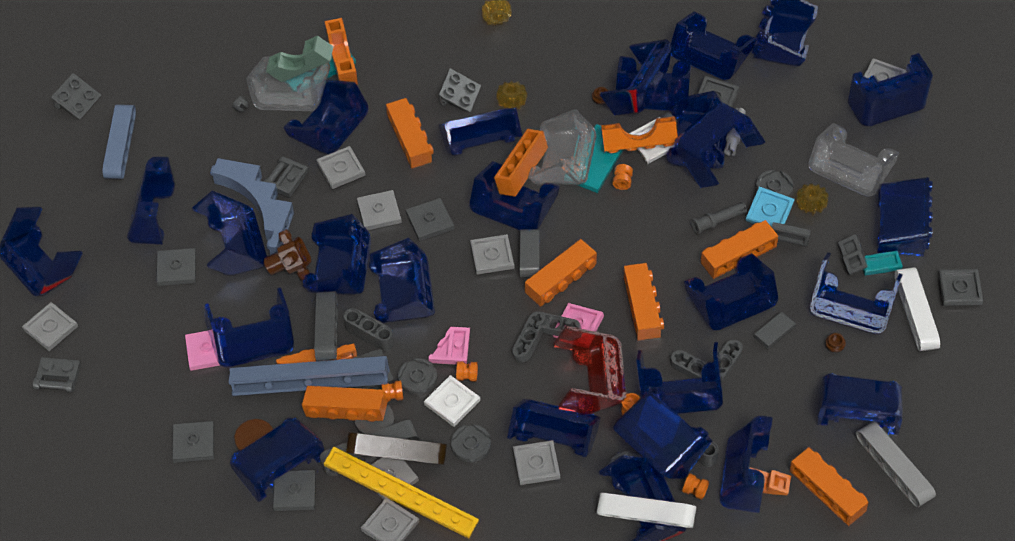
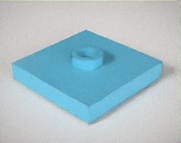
M759 186L746 221L755 224L766 220L771 227L773 222L785 224L795 199Z

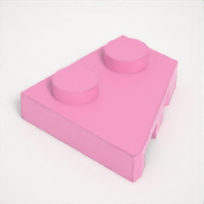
M450 327L446 332V336L438 343V348L433 354H430L429 362L457 365V361L467 363L470 328Z

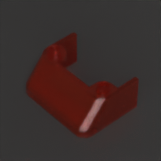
M565 326L554 342V347L572 350L573 359L580 365L588 366L590 391L571 388L558 405L559 409L592 414L621 404L626 397V385L620 340L610 334Z

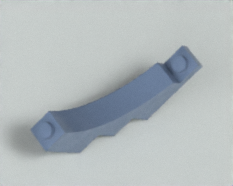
M217 158L216 164L211 168L214 184L231 188L254 204L264 221L266 240H268L267 249H269L270 255L278 252L277 248L283 243L279 239V232L289 229L294 215L292 202L276 200L278 197L276 184L261 181L262 173L259 165Z

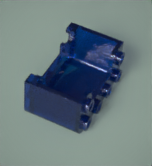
M919 53L911 55V64L906 66L907 73L878 82L874 75L866 78L861 71L853 74L848 103L863 125L873 126L925 108L933 74Z

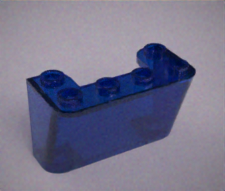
M771 0L770 5H766L762 13L764 17L759 24L761 30L756 36L755 40L757 43L752 50L754 58L801 66L806 60L809 48L808 45L804 46L807 31L816 20L819 7L805 0Z
M152 157L146 163L137 190L127 234L128 240L132 243L163 244L164 231L159 227L157 221L159 203L153 201L154 198H168L174 193L176 184L169 157Z
M929 177L880 184L878 196L880 229L877 253L898 251L899 255L924 257L925 249H929L933 228L929 227L933 212L929 211L933 201V197L930 196L933 181H929Z

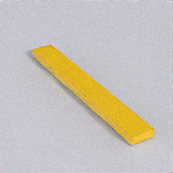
M336 447L332 448L324 462L325 467L468 539L479 522L478 518Z

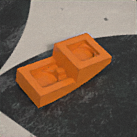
M750 467L747 470L744 488L766 494L788 495L791 475L774 470L767 473Z

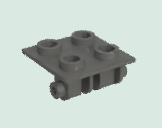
M450 68L438 95L440 97V104L446 106L452 103L470 113L481 85Z
M72 73L51 98L55 101L54 106L57 109L65 108L80 120L101 97V94Z

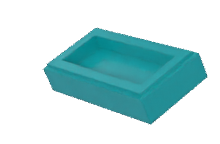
M898 251L866 255L868 267L863 269V272L866 276L902 269L903 265Z

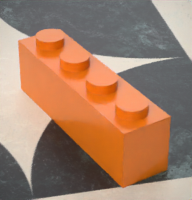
M407 98L386 104L388 119L411 169L431 163L432 154H434L431 143H427L426 132L420 128L421 122L419 117L414 115L413 105L409 104Z
M532 129L525 131L494 177L499 194L516 197L548 149L543 131Z
M766 220L755 223L750 228L739 231L735 236L723 239L719 244L706 248L701 255V264L710 276L715 279L777 247L778 235Z
M580 239L525 281V293L540 307L545 303H549L556 294L566 290L569 284L579 280L583 273L595 267L597 252Z
M647 263L624 266L623 277L637 340L660 338L661 330L664 329L663 318H659L658 314L660 313V304L655 301V297H657L656 287L651 284V281H653L652 270H648Z
M307 386L302 407L306 417L368 420L374 422L384 420L388 400L385 391L380 389Z
M808 447L791 461L790 472L848 526L866 512L869 502L865 495L857 492L847 479H843L832 465H828L822 460L818 452Z

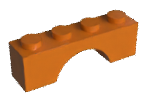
M342 18L324 21L328 43L333 46L332 58L340 88L358 85L356 68L349 51Z
M675 116L657 118L652 129L642 135L627 133L620 123L601 125L604 152L608 151V153H616L621 149L634 151L638 147L650 149L655 148L656 145L672 146L674 143H678Z

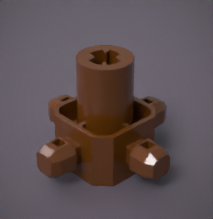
M285 229L279 232V239L283 243L277 248L278 252L264 258L265 267L271 275L285 269L290 274L297 271L299 279L304 281L310 277L309 269L306 267L311 263V256L303 240L299 236L291 239V233Z

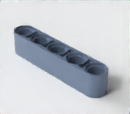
M115 105L103 163L104 178H124L136 117L135 105Z

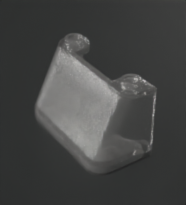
M263 56L246 78L252 103L258 109L314 111L321 102L330 71V64L328 62L281 82L266 72L269 57Z
M577 109L541 122L540 131L544 132L548 149L544 155L542 168L538 166L532 167L528 178L536 185H580L585 183L588 178L596 141L594 127Z
M832 123L817 137L809 159V168L814 173L867 197L873 196L891 171L900 153L893 149L885 148L879 153L878 157L845 143L847 139L846 130Z

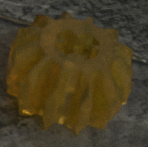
M507 0L485 1V5L482 6L483 19L489 25L494 24L496 26L499 23L503 25V22H508L509 17H511V5Z
M512 80L510 83L504 81L503 85H499L497 99L499 105L504 106L505 110L511 108L513 111L515 107L520 109L521 105H525L527 92L525 86L520 85L519 81L513 83Z
M812 183L809 186L804 184L802 189H799L797 192L796 202L799 204L800 210L805 209L806 213L810 211L814 215L816 211L821 213L823 208L827 207L829 195L826 193L825 187L820 188L819 183L816 186Z

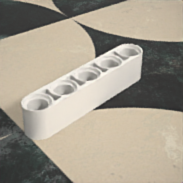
M913 267L895 270L896 285L918 351L939 349V334L917 269Z
M600 493L596 514L693 528L696 506Z

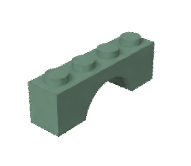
M315 36L305 41L303 54L290 55L279 52L270 56L266 72L277 80L284 82L330 62L333 46L319 36Z

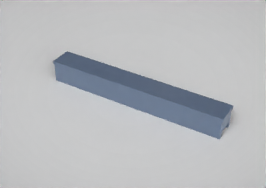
M387 356L230 368L229 385L232 387V396L305 391L307 386L345 388L388 384L390 369Z

